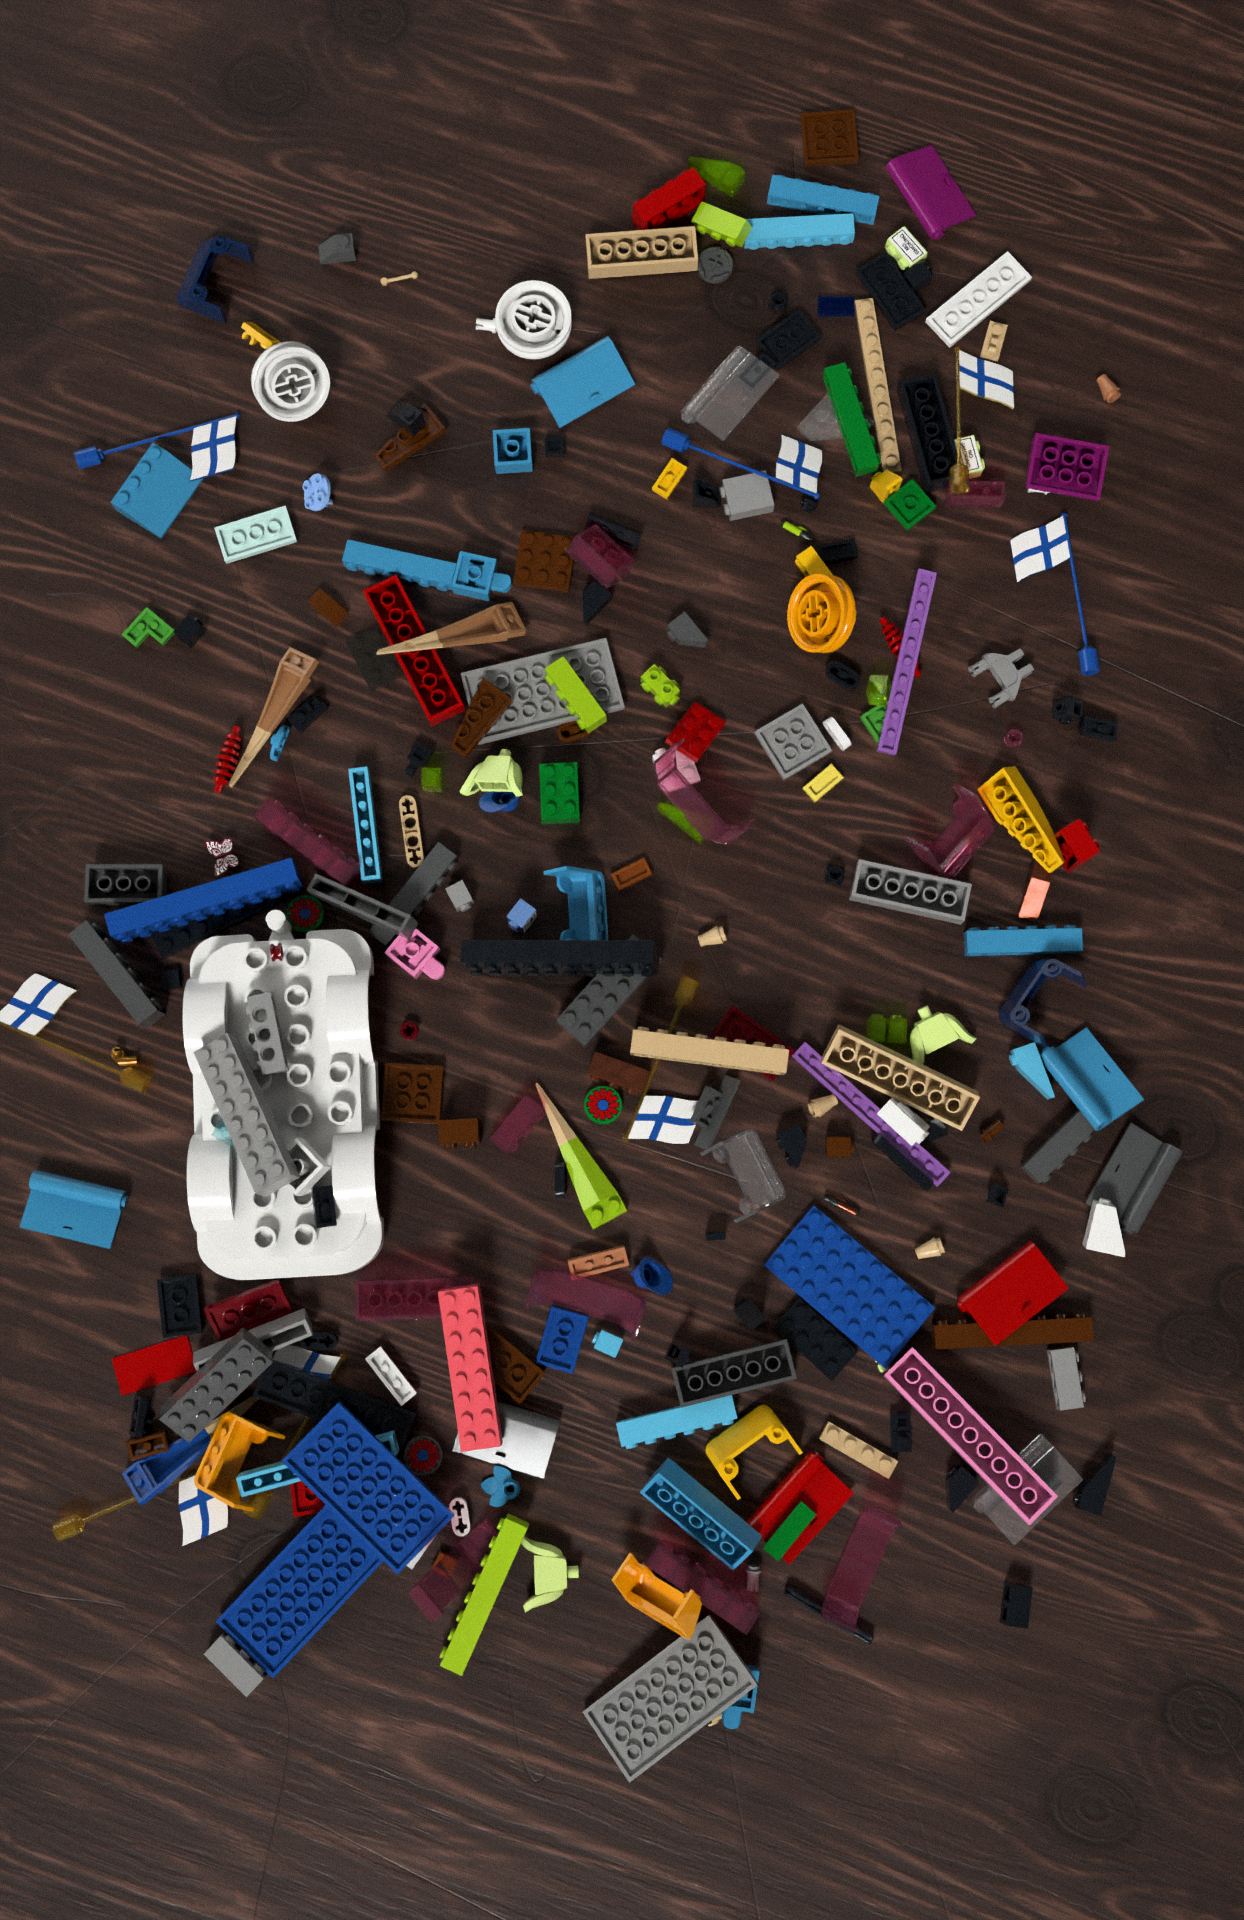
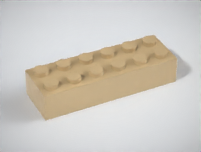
M695 226L586 234L589 279L698 270Z

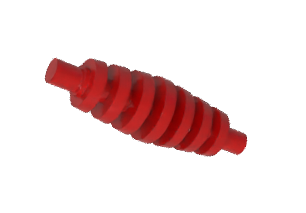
M884 616L879 620L883 626L881 632L883 635L887 634L884 638L886 642L890 641L888 643L889 648L894 647L891 653L895 655L899 652L903 634L899 635L901 633L900 629L894 630L896 627L895 623H889ZM917 660L915 668V678H918L922 675L921 671L918 668V665L920 664L919 660Z
M233 726L232 732L225 737L229 741H224L222 744L227 748H220L219 752L222 754L217 755V760L221 762H216L215 765L219 768L214 771V774L218 775V777H213V781L216 784L215 793L221 794L223 786L228 785L229 781L226 778L231 779L232 774L228 771L234 772L235 767L232 765H237L238 760L235 758L239 757V753L234 750H240V745L236 743H241L242 740L239 737L241 727Z

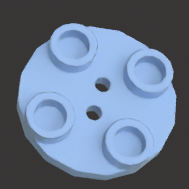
M317 473L312 475L309 480L304 481L302 488L307 509L320 511L324 507H328V504H333V501L329 499L331 485L325 475Z

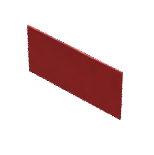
M187 1335L111 1359L122 1396L197 1372L193 1365V1354Z

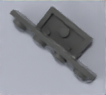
M725 1075L718 1091L705 1086L690 1119L691 1122L702 1127L694 1143L695 1146L707 1151L711 1149L740 1084L739 1079Z

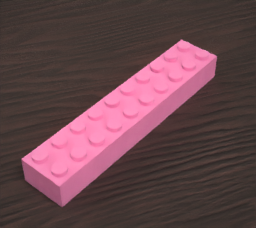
M913 1347L884 1375L895 1389L1027 1525H1030L1058 1497Z

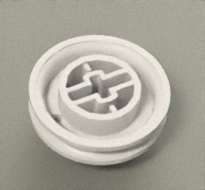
M535 280L518 283L503 294L496 308L495 319L498 336L503 345L519 357L525 359L549 357L558 352L570 336L572 328L570 305L564 294L549 283Z
M287 341L269 347L259 356L252 370L251 386L255 398L266 413L281 421L294 422L312 416L322 407L329 393L330 376L325 363L312 348L299 342ZM316 370V373L312 374L311 371Z

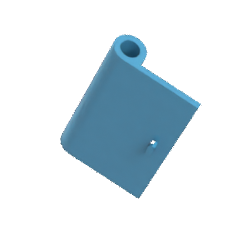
M606 336L531 379L532 384H530V387L534 394L538 393L539 396H542L557 425L561 428L631 388L635 383L612 340Z
M1087 1027L1057 1048L1046 1046L1040 1051V1057L1044 1066L1095 1131L1101 1130L1144 1100Z
M34 1170L29 1180L31 1192L20 1228L111 1249L123 1207H126L128 1204L129 1196L126 1195V1191Z

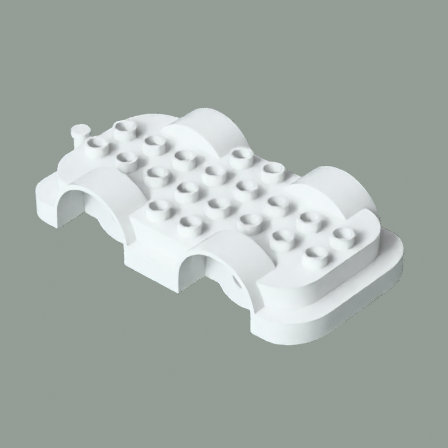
M272 910L265 918L267 925L272 930L268 941H257L251 935L244 934L214 936L201 942L192 954L190 979L186 982L183 996V1037L187 1062L193 1074L194 1135L190 1140L187 1156L189 1211L193 1227L197 1232L198 1252L203 1262L215 1273L236 1280L351 1273L373 1261L384 1243V1218L379 1213L375 1184L376 1131L380 1130L378 1062L375 1060L372 1051L368 1009L369 978L374 976L372 950L362 936L347 929L309 931L306 934V939H295L291 932V924L287 921L284 913L280 910ZM278 943H281L283 947V961L276 959L273 962L270 945L274 944L277 946ZM271 992L274 995L289 1071L263 1076L262 1072L259 1073L257 1068L259 1056L258 1053L254 1052L253 1041H255L254 1033L251 1034L249 1029L251 1017L250 1014L246 1013L245 1003L249 996ZM265 1010L260 1011L257 1015L258 1020H264L267 1013ZM267 1029L262 1032L261 1037L263 1040H267L270 1037V1030ZM226 1033L238 1037L286 1147L296 1138L305 1139L331 1166L312 1188L332 1185L337 1226L315 1228L311 1189L304 1196H296L286 1185L267 1196L255 1194L193 1053L194 1051ZM273 1049L267 1050L266 1058L272 1059L275 1052Z

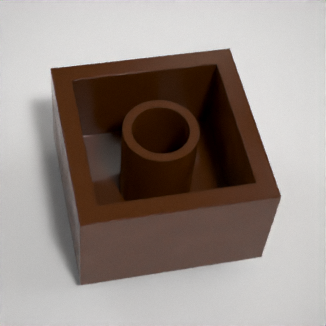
M478 1118L438 1120L439 1144L444 1146V1148L457 1149V1145H463L465 1148H477V1144H481L480 1120Z

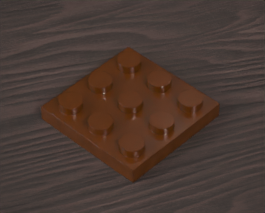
M854 109L800 113L804 167L858 164L859 154Z
M521 530L513 585L569 593L576 537Z
M385 1063L381 1121L438 1124L441 1116L444 1066Z

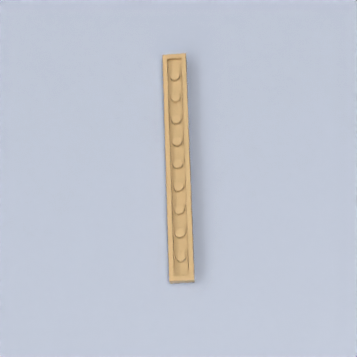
M873 298L855 300L854 306L878 451L881 459V470L883 472L887 469L895 474H900L902 469Z

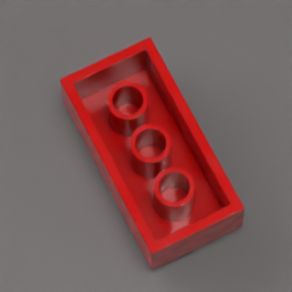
M694 167L684 170L674 180H668L664 186L652 190L648 196L643 199L640 198L634 203L632 224L637 230L667 227L699 207L701 201L705 202L706 183Z

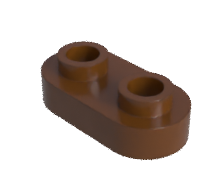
M576 720L564 723L557 729V737L562 743H571L588 737L593 733V731L589 734L587 731H582ZM569 732L570 735L568 737H564L563 733Z

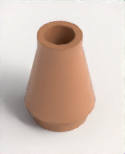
M1106 374L1097 378L1096 381L1105 401L1112 403L1120 397V388Z

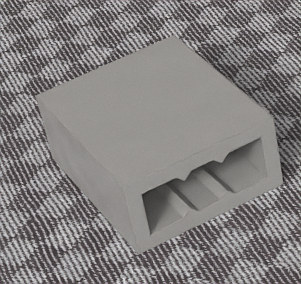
M752 473L722 480V487H719L721 498H724L726 503L723 505L725 515H729L730 521L773 512L774 501L767 478Z

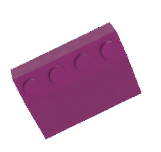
M1035 433L1030 446L1025 488L1100 501L1109 446Z

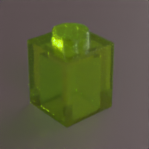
M870 675L866 690L869 705H887L891 689L888 675Z
M422 768L421 787L423 791L442 792L443 773L441 768Z

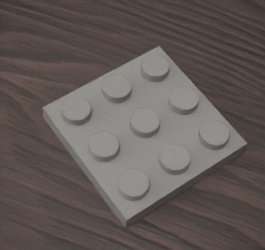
M803 703L754 732L783 781L832 753V749Z

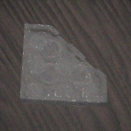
M828 393L797 426V430L810 441L843 439ZM863 412L864 419L867 418L870 430L875 421Z

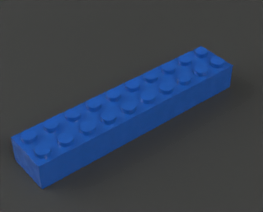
M288 858L104 914L110 936L119 942L129 943L138 936L145 938L158 930L159 932L168 931L171 926H185L189 924L188 921L195 919L196 921L205 920L208 915H221L231 908L233 910L245 907L244 904H258L268 897L270 899L278 898L281 896V893L287 891L294 893L299 891L304 885L297 863L292 858Z

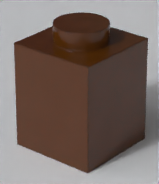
M851 1137L825 1138V1157L849 1158L851 1153H854V1142H851Z

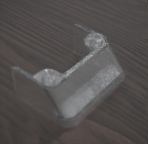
M748 1129L700 1152L701 1156L713 1152V1156L718 1162H728L745 1196L740 1199L739 1205L744 1215L735 1219V1224L785 1199V1189L754 1130Z

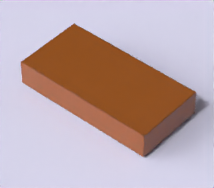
M645 857L610 875L618 891H621L652 876L653 873Z

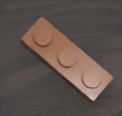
M624 1245L567 1259L572 1280L629 1266Z

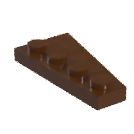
M426 403L420 409L426 425L414 437L400 428L397 431L398 434L393 439H389L374 455L376 461L385 472L446 432L445 427Z
M482 678L479 689L465 713L463 722L460 724L450 744V748L466 759L513 703V700Z

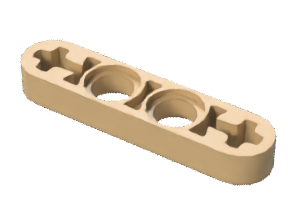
M406 795L399 801L406 859L411 868L417 869L424 861L418 809L415 799L410 795ZM406 800L413 803V805H410L411 813L415 812V814L407 813L406 806H403V804H406ZM408 818L416 820L414 827L408 828L405 825ZM415 836L418 838L416 846L408 844L410 837ZM420 848V851H416V854L421 860H418V864H414L411 861L414 858L413 852H409V850Z

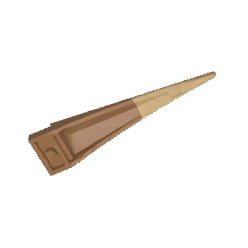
M513 602L493 605L433 632L379 649L377 655L507 641L508 638L524 636L526 629Z
M289 647L279 662L264 709L245 753L229 782L230 787L235 785L311 681L309 678L319 664L316 659Z

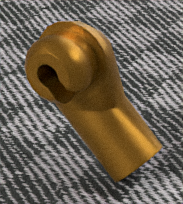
M114 1047L111 1050V1056L118 1065H138V1056H127L120 1047Z

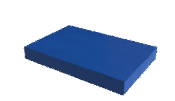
M551 1305L535 1363L573 1374L589 1316Z

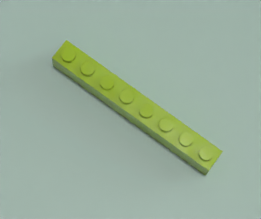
M509 1513L505 1519L501 1517L496 1528L500 1532L497 1537H492L488 1546L492 1550L489 1556L484 1555L480 1564L484 1568L481 1574L476 1573L472 1582L475 1588L473 1592L468 1591L464 1600L467 1606L464 1611L460 1609L456 1618L459 1624L456 1629L452 1628L448 1636V1640L451 1642L448 1647L444 1646L439 1658L443 1659L440 1664L441 1667L460 1676L463 1675L530 1523Z

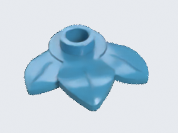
M494 1466V1477L484 1480L481 1483V1487L485 1492L492 1495L489 1505L500 1507L508 1499H514L519 1495L520 1485L516 1480L512 1479L511 1473L507 1468ZM512 1485L514 1491L508 1492L507 1486Z

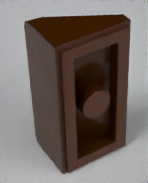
M167 1429L153 1432L149 1435H142V1438H130L126 1441L130 1461L170 1451Z

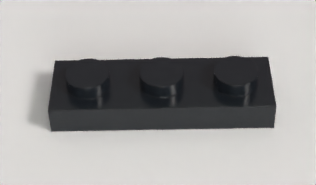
M592 512L588 516L584 529L587 533L633 551L637 550L643 533Z

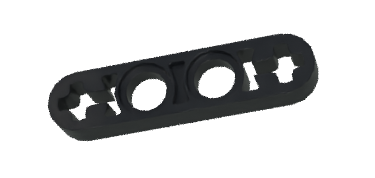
M877 1133L871 1139V1142L922 1189L928 1192L934 1185L925 1174L883 1136Z

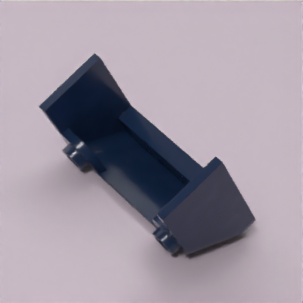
M217 236L205 240L199 245L177 293V300L179 305L185 309L226 324L227 320L222 308L206 302L208 297V291L204 286L217 255L227 253L250 263L254 262V258L248 245L224 236Z
M1056 959L1035 960L1000 1009L998 1016L1001 1023L1045 1048L1047 1044L1042 1034L1026 1026L1031 1017L1027 1009L1028 1005L1047 978L1053 979L1062 975L1086 988L1087 983L1083 974Z

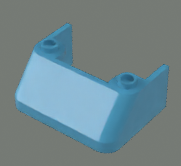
M571 866L544 871V875L557 877V887L563 893H568L570 930H564L560 935V940H608L606 892L603 874L600 871Z

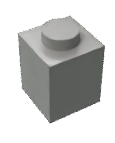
M463 880L445 888L457 912L460 910L464 912L472 907L471 904L474 901Z

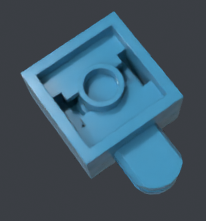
M460 551L451 588L454 594L489 601L492 590L507 593L511 589L512 583L509 575L497 572V559Z
M746 1665L758 1682L760 1672L758 1666ZM758 1685L722 1712V1722L726 1728L736 1729L739 1727L742 1711L754 1713Z

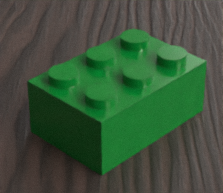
M577 762L539 764L542 825L580 823Z

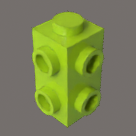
M654 664L641 676L640 685L646 692L650 691L654 695V700L660 706L662 704L666 708L670 704L673 706L680 699V686L675 680L671 681L666 676L667 673L662 667H657Z

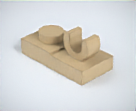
M994 321L989 322L980 357L998 362L1008 325Z

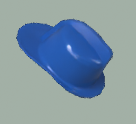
M487 791L481 796L479 806L488 813L500 810L510 812L518 806L521 798L520 796L516 797L513 792Z
M649 1257L643 1258L640 1264L630 1273L638 1287L650 1289L657 1294H668L673 1287V1279L668 1269Z

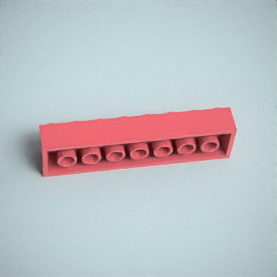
M480 1283L440 1289L438 1297L461 1452L500 1447L503 1443Z

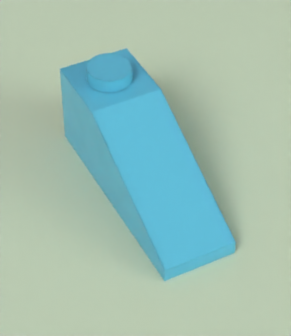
M1035 1042L1009 1051L1011 1054L1009 1055L1011 1065L1015 1066L1016 1070L1047 1100L1054 1098V1092Z

